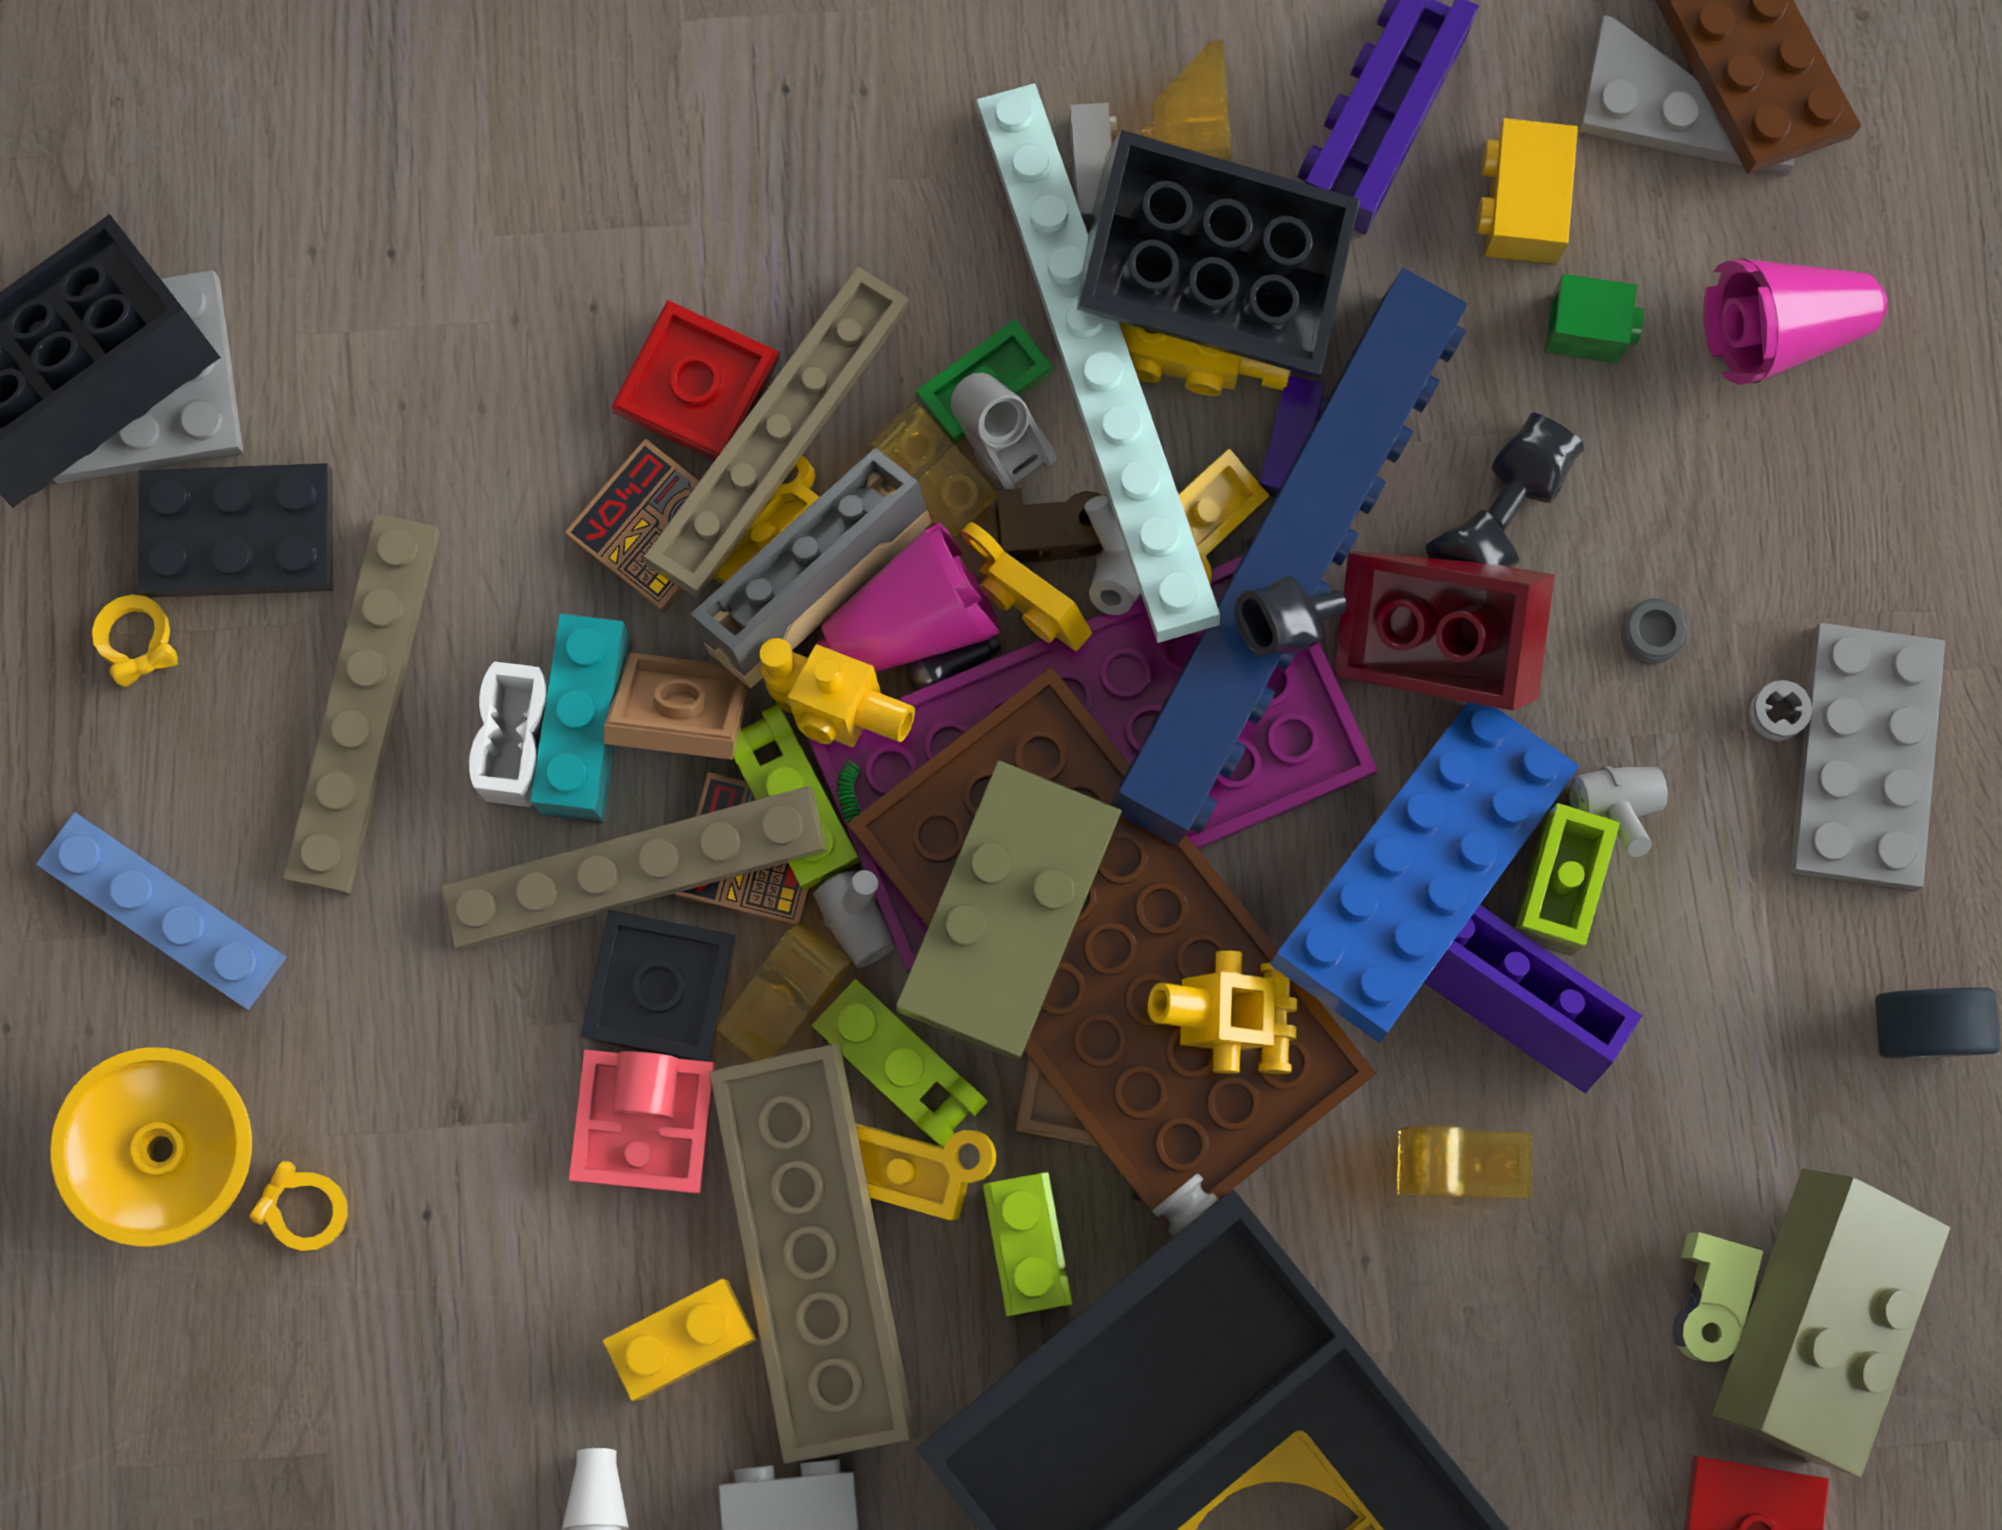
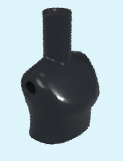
M1538 413L1529 414L1519 433L1505 444L1492 465L1493 472L1505 484V487L1487 512L1493 516L1503 530L1507 528L1526 499L1544 503L1553 502L1564 484L1571 465L1584 451L1585 446L1582 440L1561 424Z
M1483 509L1479 510L1465 523L1445 531L1426 544L1428 558L1487 563L1512 567L1519 562L1517 552L1506 533L1493 516Z
M1285 576L1262 589L1245 590L1234 603V617L1241 637L1247 647L1257 656L1263 657L1273 653L1292 654L1307 650L1320 643L1323 638L1320 620L1341 616L1346 610L1347 603L1344 595L1339 591L1309 596L1296 578Z

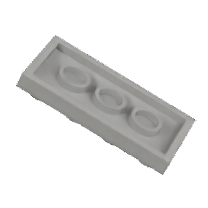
M1819 623L1813 629L1807 694L1811 699L1812 714L1810 721L1803 731L1790 873L1912 891L1923 888L1945 640L1827 623Z

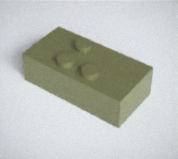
M998 760L896 1005L897 1012L1019 1062L1122 810Z
M1802 1168L1712 1416L1806 1461L1861 1477L1950 1227L1855 1177Z

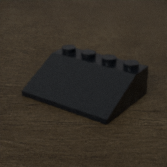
M1121 130L1105 157L1091 216L1076 310L1319 378L1322 374L1360 199Z
M110 214L0 292V495L12 508L30 495L39 492L56 476L81 458L93 453L103 442L135 419L144 416L153 406L186 382L198 377L204 369L221 358Z

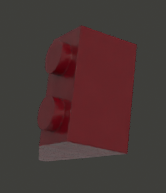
M1357 551L1349 552L1343 593L1347 606L1340 619L1334 675L1335 677L1514 711L1539 698L1555 575L1496 564Z

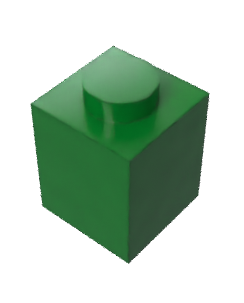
M1562 274L1551 297L1544 352L1618 364L1630 344H1638L1642 332L1644 308L1635 307L1637 285Z

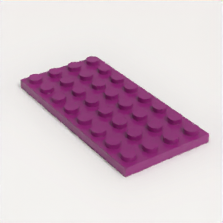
M1243 556L1211 569L1210 587L1216 604H1218ZM1140 598L1135 600L1126 613L1121 615L1104 613L1087 620L1086 622L1093 634L1076 652L1056 637L1051 643L1041 639L898 698L897 700L915 707L912 727L902 742H897L867 729H863L854 748L835 740L831 744H823L808 737L849 838L859 857L863 870L872 872L878 879V887L874 895L907 973L913 967L928 929L850 831L847 825L849 822H844L846 818L841 813L844 809L840 808L842 806L839 804L840 800H838L840 796H837V793L841 791L836 790L841 785H837L836 782L843 781L837 778V776H842L839 772L842 771L843 764L851 766L845 760L848 759L855 763L861 770L855 779L854 795L857 796L858 808L860 813H862L1052 666L1131 765L1203 630L1157 643L1143 599ZM1320 643L1307 650L1297 652L1285 672L1275 667L1266 684V687L1275 691L1266 712L1257 725L1249 721L1246 722L1237 741L1247 746L1238 765L1228 780L1218 775L1208 794L1218 800L1209 820L1199 835L1191 830L1186 834L1198 850L1371 778L1378 772Z

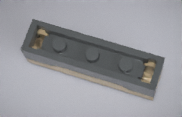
M874 448L691 613L708 653L751 689L763 678L760 649L766 641L772 638H781L790 644L792 650L796 648L932 523L919 482L877 448Z

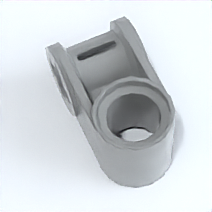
M973 373L965 377L956 386L951 396L953 416L973 448L977 464L996 490L1014 489L1015 483L1041 464L1049 467L1057 461L1054 449L1038 428L1025 402L996 378L986 373Z

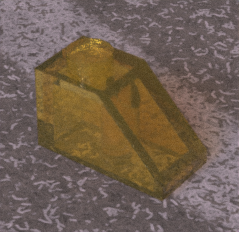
M1223 40L1210 41L1153 102L1150 125H1140L1141 136L1231 162L1232 153Z

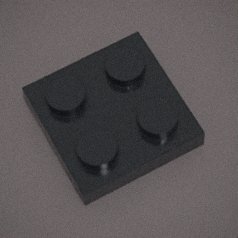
M608 910L580 1036L587 1040L687 1060L710 1062L737 937L734 934Z

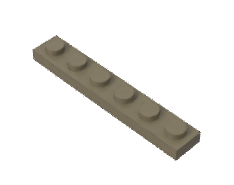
M859 266L855 269L644 556L646 566L697 599L701 596L908 311L910 298Z
M380 514L374 515L283 877L288 883L351 895L439 540L440 531L434 525Z
M807 786L446 884L441 887L454 948L465 950L607 912L608 910L618 909L826 853L828 849L815 793L812 788Z

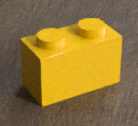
M1504 118L1495 140L1486 139L1482 154L1481 176L1491 177L1489 197L1480 198L1476 219V234L1486 235L1484 257L1558 264L1569 240L1578 126Z
M721 1279L602 1341L631 1401H640L758 1339L730 1282L726 1279Z

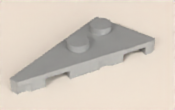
M1604 15L1598 29L1579 133L1743 166L1698 80L1618 20ZM1795 158L1762 170L1788 176L1794 167Z

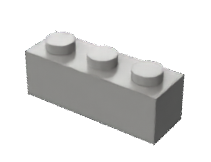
M1108 103L1070 105L1069 132L1074 196L1085 227H1090L1105 157L1112 146L1111 140L1117 138L1116 116H1109Z

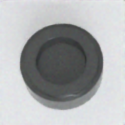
M1659 598L1647 599L1635 605L1625 617L1621 627V639L1627 652L1636 660L1646 664H1661L1672 659L1682 649L1688 636V624L1683 612L1672 602Z

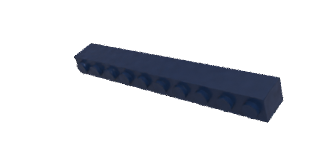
M1404 267L1401 268L1385 292L1217 604L1220 612V625L1202 631L1109 805L1122 810L1120 816L1174 846L1179 843L1189 830L1198 835L1203 830L1218 800L1208 795L1218 775L1227 780L1230 778L1247 747L1245 744L1237 741L1247 721L1254 725L1259 723L1275 694V691L1266 687L1275 667L1285 672L1296 653H1273L1260 657L1254 654L1241 637L1235 622L1234 603L1245 590L1262 589L1285 576L1296 578L1309 596L1329 592L1331 585L1323 581L1322 578L1331 562L1341 566L1351 551L1359 533L1349 527L1358 510L1368 515L1379 498L1386 481L1377 477L1385 459L1395 463L1406 447L1413 430L1404 426L1412 408L1422 413L1434 394L1440 380L1430 374L1438 359L1440 358L1448 363L1461 343L1466 330L1457 324L1468 303Z

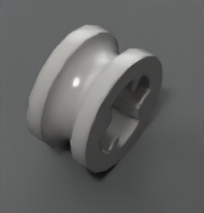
M1786 680L1773 681L1763 687L1751 700L1748 709L1749 722L1754 731L1762 738L1774 742L1787 741L1797 735L1808 724L1812 714L1811 699L1806 691L1798 684ZM1767 698L1774 703H1779L1784 698L1790 702L1794 709L1787 716L1794 718L1792 725L1785 719L1778 721L1776 724L1769 719L1766 713L1772 709V705L1766 704Z
M1198 1173L1152 1210L1156 1217L1163 1216L1168 1219L1170 1223L1168 1232L1172 1237L1177 1235L1219 1200L1215 1193L1207 1194L1201 1189V1181L1203 1179Z

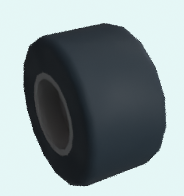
M1966 987L1880 993L1875 998L1879 1054L1883 1058L1995 1054L2000 1050L1996 992L1991 988Z

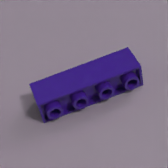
M1437 0L1386 1L1377 21V25L1385 28L1377 45L1365 42L1350 76L1358 79L1350 97L1342 93L1338 94L1324 123L1325 128L1332 130L1323 149L1314 144L1311 146L1297 175L1298 179L1306 182L1305 184L1360 199L1354 230L1364 235L1367 234L1471 30L1479 5L1468 0H1455L1451 7Z

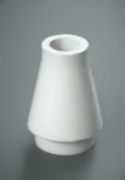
M589 1448L577 1451L576 1468L562 1530L629 1529L616 1465V1450Z

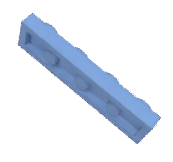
M76 812L73 813L36 863L46 872L248 1010L287 958L281 952Z

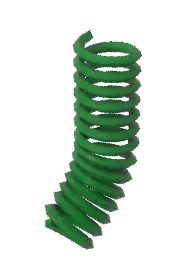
M847 759L845 762L851 766L843 764L844 767L839 772L842 776H837L838 779L843 781L836 782L837 785H841L836 790L841 791L837 793V796H840L838 798L840 800L839 804L842 805L840 808L844 809L841 812L844 814L843 817L846 818L844 822H850L856 817L854 815L858 816L860 814L859 804H857L858 800H856L857 796L854 795V784L858 772L861 770L855 763Z

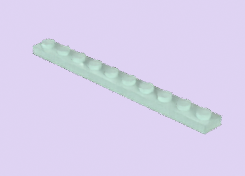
M1036 84L977 99L978 114L1157 643L1220 625V612L1119 322L1076 310L1088 233Z

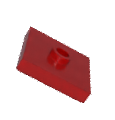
M667 300L618 392L611 409L613 414L715 461L757 404L780 359L779 351Z
M1693 1456L1684 1530H1824L1830 1479Z

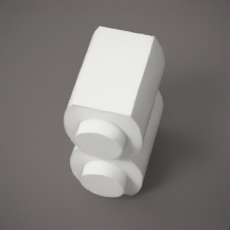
M494 661L482 681L479 708L484 725L477 733L471 747L469 773L473 787L486 802L531 807L532 805L530 800L549 685L539 667Z

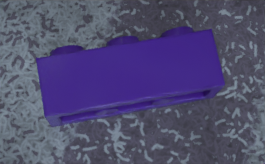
M1289 375L1287 387L1283 389L1259 482L1271 497H1275L1316 419L1328 398L1322 397L1324 383Z

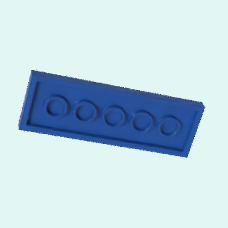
M1467 702L1277 952L1270 965L1380 1044L1580 765L1498 708Z

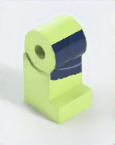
M1701 1232L1687 1233L1681 1258L1698 1263L1688 1305L1677 1314L1672 1326V1336L1675 1345L1683 1355L1693 1360L1718 1362L1727 1359L1735 1352L1743 1327L1745 1326L1763 1255L1762 1250Z

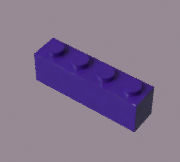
M1481 905L1478 906L1424 981V984L1585 1094L1612 1065L1643 1016Z

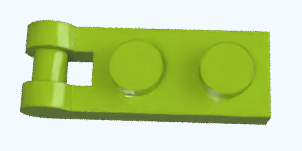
M776 704L761 712L762 719L740 730L733 758L755 800L807 786L814 790L828 852L788 863L802 891H805L832 875L860 863L798 743L779 704ZM775 741L782 756L760 766L753 751Z
M857 979L811 1025L830 1045L840 1044L842 1056L940 1147L945 1146L947 1140L955 1134L953 1130L969 1113L975 1117L988 1103L970 1083L954 1071ZM938 1083L950 1096L933 1113L921 1100Z

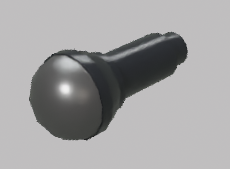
M993 636L989 640L951 650L943 655L938 654L914 661L909 668L908 678L912 687L918 691L991 659L994 653L1001 650V646L996 636Z

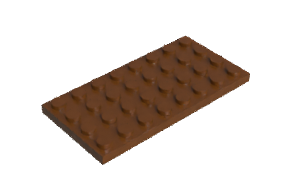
M1052 666L847 823L850 831L927 929L933 919L998 760L1107 805L1110 804L1130 767L1128 761ZM1119 816L1024 1052L1160 1226L1172 1238L1168 1232L1170 1227L1168 1219L1163 1216L1156 1217L1152 1210L1198 1173L1203 1179L1201 1181V1189L1207 1194L1215 1193L1220 1200L1377 1073L1319 1000L1292 980H1290V997L1297 999V1011L1287 1013V1025L1296 1026V1039L1289 1040L1288 1064L1292 1065L1291 1073L1269 1074L1258 1072V1064L1262 1063V1047L1240 1050L1239 1073L1213 1072V1049L1180 1045L1181 1026L1153 1022L1148 1013V999L1151 990L1156 984L1166 983L1182 986V979L1215 973L1217 951L1242 952V975L1264 978V974L1260 972L1261 964L1271 963L1279 950L1187 835L1174 846L1126 818Z

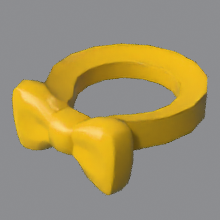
M133 594L118 597L105 605L96 616L92 628L93 644L103 659L112 665L109 670L110 676L120 686L128 687L137 681L141 675L149 674L154 669H165L178 665L177 652L168 644L170 635L169 620L161 607L150 598ZM135 611L144 612L152 617L155 627L148 652L140 657L129 659L125 654L112 649L109 642V633L115 621L124 614Z
M282 1161L278 1165L270 1183L264 1188L263 1196L249 1216L254 1224H264L267 1222L275 1237L287 1247L300 1251L319 1250L333 1243L344 1230L348 1218L347 1199L341 1187L327 1176L313 1172H295L296 1167L292 1162ZM302 1186H314L320 1188L329 1196L332 1202L333 1216L330 1224L322 1233L314 1237L303 1238L293 1234L287 1228L281 1211L276 1206L279 1196L286 1188L295 1189Z

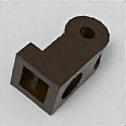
M1022 488L996 490L994 508L998 544L1007 554L1021 564L1087 558L1097 555L1104 549L1084 506L1090 499L1101 496V494L1083 491L1074 494L1066 502L1023 505Z

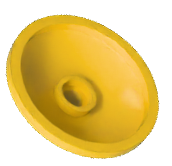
M150 1047L126 1051L92 1068L77 1082L65 1098L58 1112L52 1132L50 1147L52 1172L56 1186L67 1207L79 1221L96 1234L131 1246L157 1247L175 1244L189 1239L210 1227L228 1210L238 1196L246 1179L251 1161L252 1131L246 1107L235 1087L226 1076L208 1062L192 1054L170 1048ZM168 1138L173 1145L172 1155L166 1161L158 1162L154 1157V1146L159 1140Z

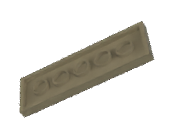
M840 1044L826 1045L709 1071L784 1464L916 1438Z

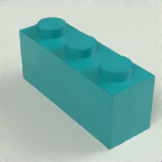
M559 614L530 800L540 815L604 823L615 745L604 744V725L631 645V637L623 621Z

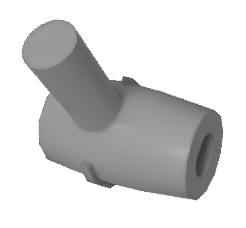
M1101 495L1090 499L1084 506L1104 549L1101 556L1096 558L1097 566L1093 574L1089 594L1091 602L1098 610L1110 615H1121L1129 611L1139 596L1140 590L1110 501L1107 496Z
M1612 766L1601 767L1599 771L1573 776L1569 790L1570 806L1572 808L1620 822L1617 835L1630 856L1640 857L1651 849L1652 841L1638 817L1662 811L1667 805L1668 791L1666 780L1658 767L1612 768Z
M867 870L859 872L843 871L834 874L823 881L813 894L824 917L823 923L827 930L830 929L856 968L876 962L895 948L894 940L874 895L878 887V879L872 872Z

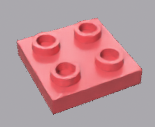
M584 1050L569 1181L701 1194L713 1096L709 1071L715 1070L716 1064L714 1062L678 1059L673 1056L647 1052L622 1051L613 1053Z

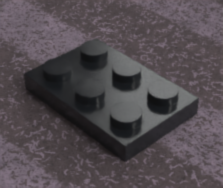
M328 463L139 470L138 592L142 596L157 598L333 591V470Z

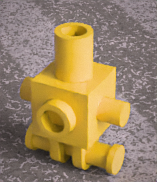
M772 638L761 646V673L769 695L775 699L776 704H779L783 712L793 713L798 729L810 739L823 744H831L835 740L854 748L863 729L897 742H902L908 735L914 721L915 707L881 694L872 665L818 644L815 645L809 658L792 652L790 644L781 638Z
M1217 951L1215 973L1182 979V986L1158 983L1151 990L1148 999V1013L1151 1020L1155 1023L1181 1026L1180 1045L1213 1049V1072L1239 1073L1240 1050L1262 1047V1063L1258 1064V1072L1269 1074L1291 1073L1292 1065L1288 1064L1289 1040L1296 1039V1026L1287 1025V1013L1297 1011V999L1290 997V979L1272 967L1271 963L1261 964L1260 972L1264 974V978L1242 975V952Z

